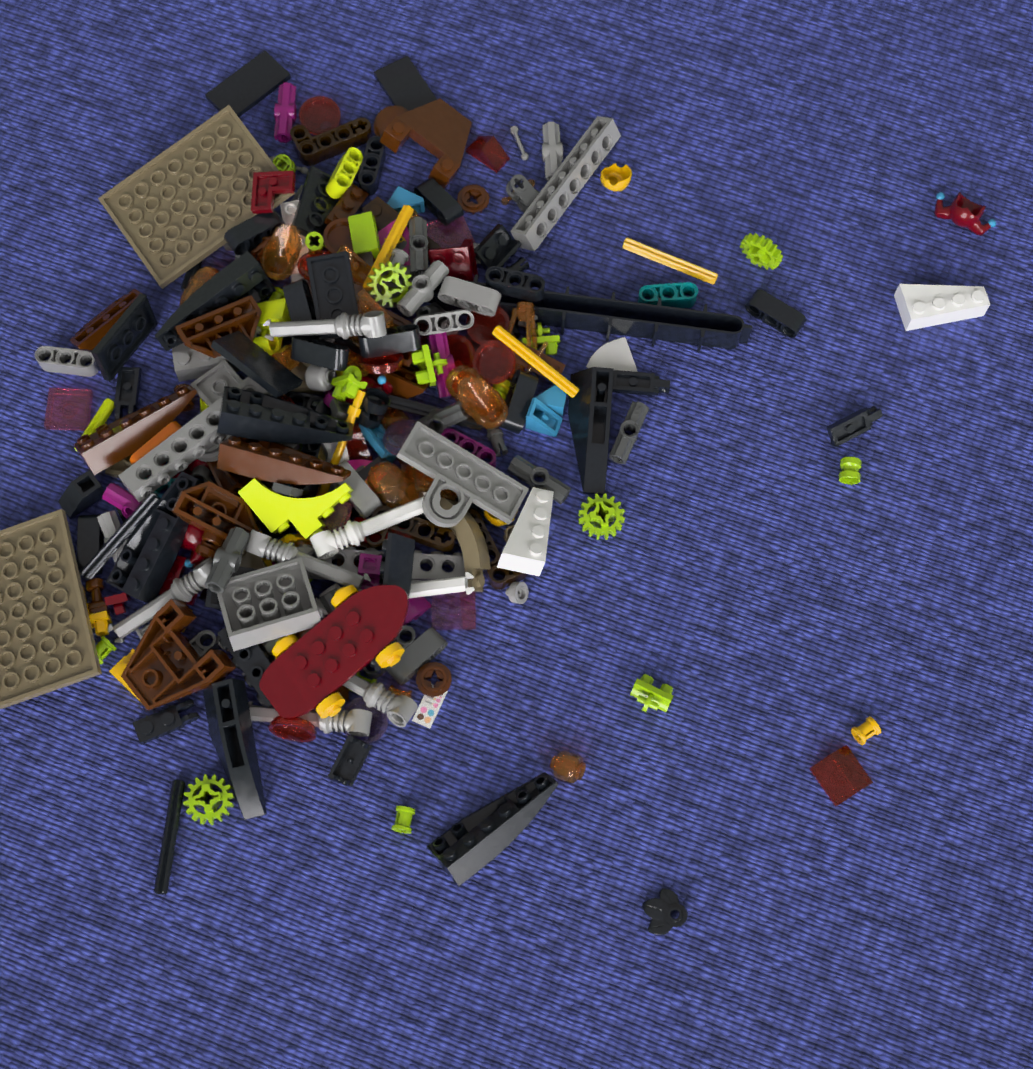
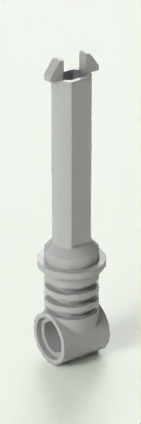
M370 311L363 315H348L346 312H343L336 319L271 322V319H268L263 324V326H269L270 334H266L265 338L273 341L274 337L337 334L343 339H348L353 335L378 338L387 334L383 311Z
M251 530L249 540L244 548V551L262 558L266 557V559H271L273 562L277 560V563L302 557L306 571L345 586L354 585L358 591L362 590L360 588L364 579L371 582L369 575L366 573L362 576L299 552L298 548L294 546V542H285L283 544V541H278V539H273L255 530Z
M212 558L201 562L184 577L173 579L169 590L114 626L110 623L108 633L114 630L118 636L114 642L123 643L125 636L152 620L154 615L170 599L190 602L195 594L204 588L207 589L205 582L210 573L211 563L213 562Z
M355 674L343 684L346 688L362 696L366 707H374L379 711L382 710L384 714L387 713L388 719L398 727H405L418 709L413 699L406 695L396 697L395 693L391 694L390 690L387 691L384 688L382 682L369 683Z
M252 701L248 702L251 721L318 727L324 734L341 731L353 736L368 737L370 733L372 712L367 710L351 709L349 712L347 710H340L333 717L329 716L327 718H321L316 711H310L302 716L289 719L281 717L274 707L253 705Z

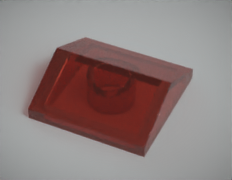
M847 745L831 753L810 768V771L835 807L873 783Z

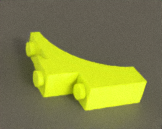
M254 478L238 493L271 533L279 532L281 534L289 528V522L291 521L305 539H310L313 535L323 531L322 528L326 526L321 518L324 517L326 519L335 511L333 508L338 503L344 504L352 497L350 493L354 490L348 483H344L337 489L321 496L291 498L274 492L260 480Z

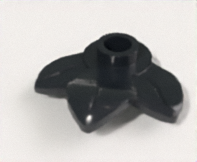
M662 888L660 899L652 898L642 904L645 913L652 918L648 927V932L652 934H667L673 927H680L687 921L688 913L686 908L679 904L678 896L670 889ZM674 911H679L680 915L677 919L672 918Z

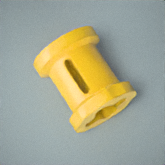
M869 716L866 718V722L860 726L852 727L851 733L860 745H864L867 739L873 735H879L881 729L878 723Z

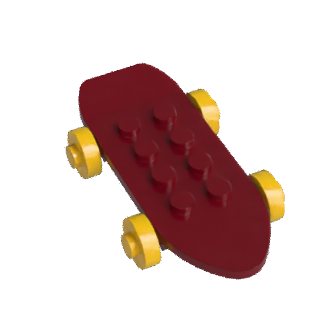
M354 585L341 587L331 599V604L335 610L300 639L295 634L284 636L276 642L271 651L276 659L264 672L259 687L281 717L289 719L299 717L315 708L321 718L333 717L340 712L342 705L345 703L342 695L339 692H334L375 657L376 662L381 668L392 667L401 660L405 650L399 642H392L402 629L408 613L409 596L404 589L396 585H379L358 591Z

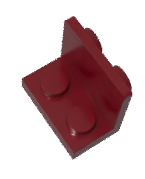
M465 239L461 246L429 249L430 265L437 260L443 262L449 269L447 276L465 281H474L475 274L478 275L472 239Z

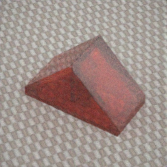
M478 136L466 149L468 154L496 173L509 160L508 155L494 136Z

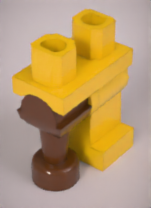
M90 579L85 584L87 591L92 593V602L87 603L84 587L83 592L91 627L95 628L97 636L109 635L108 626L112 623V617L110 616V609L106 606L101 591L104 589L103 579Z

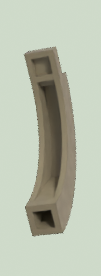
M402 487V505L423 497V493L427 492L428 489ZM440 493V506L443 509L449 510L453 505L458 504L453 498ZM467 511L463 519L457 525L450 528L460 544L465 572L474 576L473 579H467L468 587H474L475 590L473 592H483L485 584L483 570L491 569L490 557L483 533L473 516Z

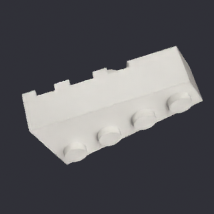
M899 284L894 294L905 331L984 316L990 306L984 286Z
M532 488L504 547L497 568L540 576L546 561L553 491Z

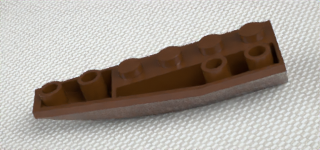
M184 385L178 388L176 392L164 396L150 405L110 424L99 426L96 428V432L91 435L81 436L77 439V443L73 445L95 476L136 452L171 423L197 394V391L191 385Z
M231 436L219 445L218 469L256 478L257 480L309 485L343 482L351 475V471L343 466L334 465L280 443Z

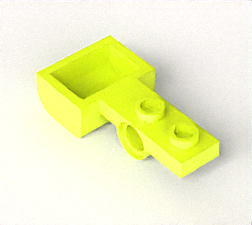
M285 298L257 303L262 311L258 326L261 328V333L259 334L261 336L255 337L253 342L276 360L278 359L283 337H274L273 341L265 338L266 334H270L269 326H263V324L268 319H271V322L291 321Z

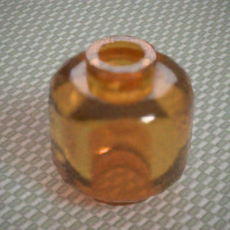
M563 750L558 756L554 755L550 767L553 769L555 778L575 783L577 780L582 779L586 763L583 762L582 756Z

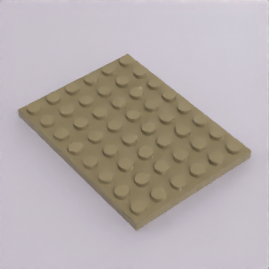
M228 105L98 199L156 282L163 289L226 244L224 235L229 229L258 215L253 214L251 211L253 172L279 170L231 106ZM296 193L274 194L273 209Z
M63 509L0 531V709L102 674L67 516Z

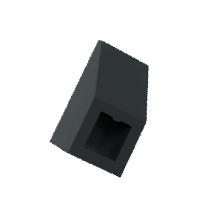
M88 470L69 484L58 502L68 517L72 519L101 500L105 491L93 473Z

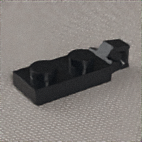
M614 370L613 393L651 396L658 395V393H669L670 380H662L655 373Z
M876 406L871 408L865 407L827 426L831 444L838 447L870 430L873 425L872 422L883 417L881 409L876 408Z

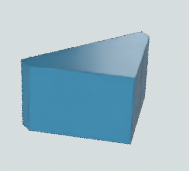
M399 186L387 202L398 213H400L403 205H410L414 209L412 215L425 212L424 199Z
M554 385L536 396L539 401L556 414L563 416L567 394L558 386Z
M535 397L532 398L526 415L525 428L557 437L563 418Z

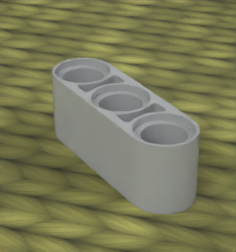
M446 276L437 297L446 304L485 316H494L502 296L494 289Z
M458 309L419 315L414 319L413 324L417 325L419 320H426L428 328L420 331V335H431L468 329L474 323V316L469 310ZM463 313H467L470 317L469 322L465 325L460 324L458 321L459 316ZM442 316L449 319V324L445 328L438 326V319Z
M41 346L35 352L38 364L46 372L86 377L95 376L99 372V368L90 351ZM91 362L90 365L84 366L86 363Z
M344 460L339 465L350 470L351 475L343 482H335L334 485L338 488L342 484L348 483L354 491L350 493L352 497L348 501L360 516L366 519L374 513L376 508L383 505L353 467Z

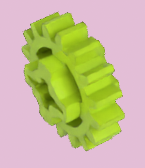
M749 233L741 242V252L747 254L746 258L751 259L750 262L754 265L758 264L760 268L764 266L766 270L769 267L774 270L775 267L779 266L783 255H781L782 251L777 249L778 245L772 244L773 241L769 238L765 239L763 235L759 237L757 233L754 235Z
M387 261V266L379 263L380 269L372 268L375 274L368 275L372 282L367 283V286L372 287V290L368 293L370 295L375 294L373 298L375 302L381 299L380 305L385 306L386 302H388V306L391 308L393 307V302L397 304L409 291L408 286H412V282L408 281V279L412 275L409 273L405 274L407 268L404 266L399 269L400 263L396 262L392 266V262ZM390 270L387 275L380 276L383 272ZM399 274L402 277L403 285L400 284V281L398 279ZM382 281L394 283V285L398 287H388ZM377 283L380 284L382 289L381 294L378 292ZM400 292L397 296L391 298L392 294Z
M604 493L603 498L595 494V499L587 497V503L582 502L581 508L583 510H579L578 516L581 518H579L578 523L584 524L582 526L583 532L589 530V537L595 534L597 540L600 539V536H604L605 540H608L609 534L615 537L616 530H622L621 524L625 521V517H623L625 510L619 509L621 502L614 503V496L607 499L606 493ZM592 507H595L594 511L587 514ZM599 511H600V514H602V517H605L604 522H603V519L601 518V516H598ZM616 519L614 524L609 527V523Z
M204 774L202 781L196 777L195 785L188 784L191 791L184 792L188 800L184 801L183 805L189 807L186 813L188 815L193 814L191 818L193 821H197L200 818L202 825L206 823V820L211 825H214V819L222 822L223 814L230 815L227 808L234 807V804L229 801L235 798L233 793H228L232 789L231 786L225 785L226 781L223 778L218 781L216 775L209 779ZM212 785L219 787L222 792L213 791ZM211 795L213 799L210 800V804H207L205 800H208V796ZM220 804H222V806L220 807V809H219L218 811H216V809L218 808V806H219ZM195 807H203L205 814L198 812Z

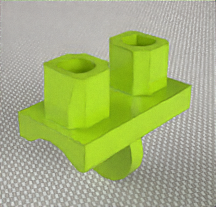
M537 322V329H529V335H537V337L522 338L521 342L537 349V345H545L546 355H556L560 336H543V334H550V327L542 328L541 322Z
M428 344L422 345V349L411 353L413 365L425 363L426 370L415 372L417 384H429L430 387L436 386L434 368H436L438 375L443 374L442 367L448 364L447 359H440V354L434 353V361H432Z
M348 366L342 376L332 379L330 384L335 386L332 397L343 402L346 401V398H355L358 390L366 389L368 383L365 381L360 382L362 374L358 367Z
M644 674L640 679L637 678L630 695L637 698L638 702L644 704L642 711L646 712L648 707L656 711L660 709L667 712L674 697L672 695L673 687L667 684H662L660 689L652 686L654 679L647 674Z

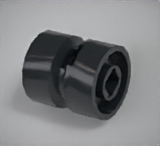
M369 388L365 391L366 393L360 407L362 410L359 418L356 417V421L366 428L375 429L380 426L384 414L391 404V399L386 392L377 388Z

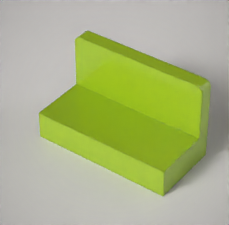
M372 211L349 216L348 222L354 253L357 255L371 251L374 258H377L381 246L376 220Z

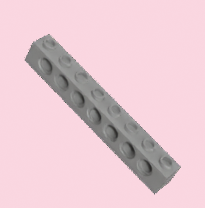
M596 117L510 232L515 240L521 242L520 248L536 251L619 140L621 134L613 118Z
M249 376L235 386L243 390L258 391L273 396ZM222 397L118 475L123 485L139 503L151 492L167 484L173 476L184 471L190 463L201 458L207 450L219 444L227 436L226 434L217 433L218 425H215L218 423Z
M301 544L297 547L299 552L317 558L312 545ZM344 547L343 550L338 549L339 552L336 555L323 561L332 564L333 560L341 559L344 564L339 567L358 574V567L354 565V562L359 560L360 553L382 555L383 552L375 548L356 550L355 547ZM414 550L411 583L465 576L462 553L444 555L443 552L434 551L431 554H422L421 551ZM426 563L432 569L430 571H423L420 565ZM450 565L452 566L453 571L445 572L443 571L442 566ZM306 571L308 579L329 580L322 576Z

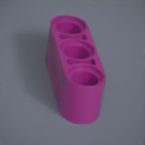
M451 428L445 429L441 433L445 438L453 439L454 443L463 449H472V454L481 460L485 458L492 460L488 464L494 468L496 467V454L492 449Z

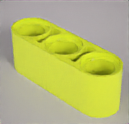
M350 147L338 161L326 186V192L331 198L340 199L351 186L363 160V154L359 149Z

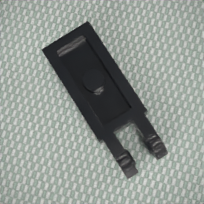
M122 367L118 372L114 402L115 421L123 418L122 408H128V415L137 409L141 379L140 367Z
M187 700L179 703L177 706L173 705L132 722L140 744H145L179 730L184 725L199 719L198 712L190 713L182 718L179 714L192 708L195 705L194 701Z

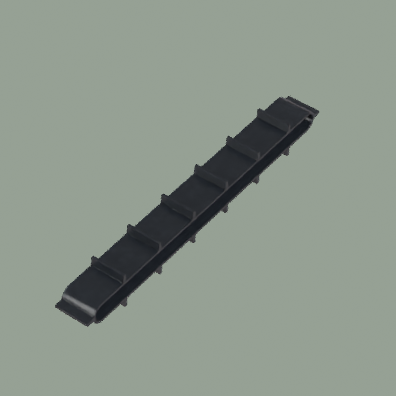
M476 274L474 277V281H468L481 286H485V283L478 282V275ZM443 280L434 290V297L428 301V303H438L445 311L463 309L446 304L438 299L437 296ZM569 286L566 287L565 293L544 291L543 299L538 302L501 295L502 297L494 316H485L470 311L474 317L499 320L505 316H510L516 322L517 329L519 328L518 320L521 319L520 313L531 312L538 316L536 324L541 322L545 326L560 327L561 335L564 334L565 328L606 333V341H609L610 334L652 339L651 347H654L656 340L697 345V353H700L701 346L733 349L739 343H748L753 327L752 325L744 324L743 319L736 315L707 312V304L704 305L703 311L661 306V298L658 299L657 305L615 300V292L612 293L611 299L569 294Z

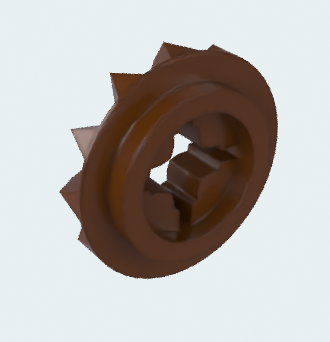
M467 185L459 191L457 201L465 213L471 212L474 215L476 212L482 213L483 209L488 207L489 194L482 186ZM470 196L477 199V204L473 201L470 202Z
M430 662L423 665L416 675L418 689L423 695L432 698L442 696L449 690L452 682L449 669L438 662ZM434 672H436L437 679L441 681L436 682L434 688H432L431 681L427 680L431 679Z

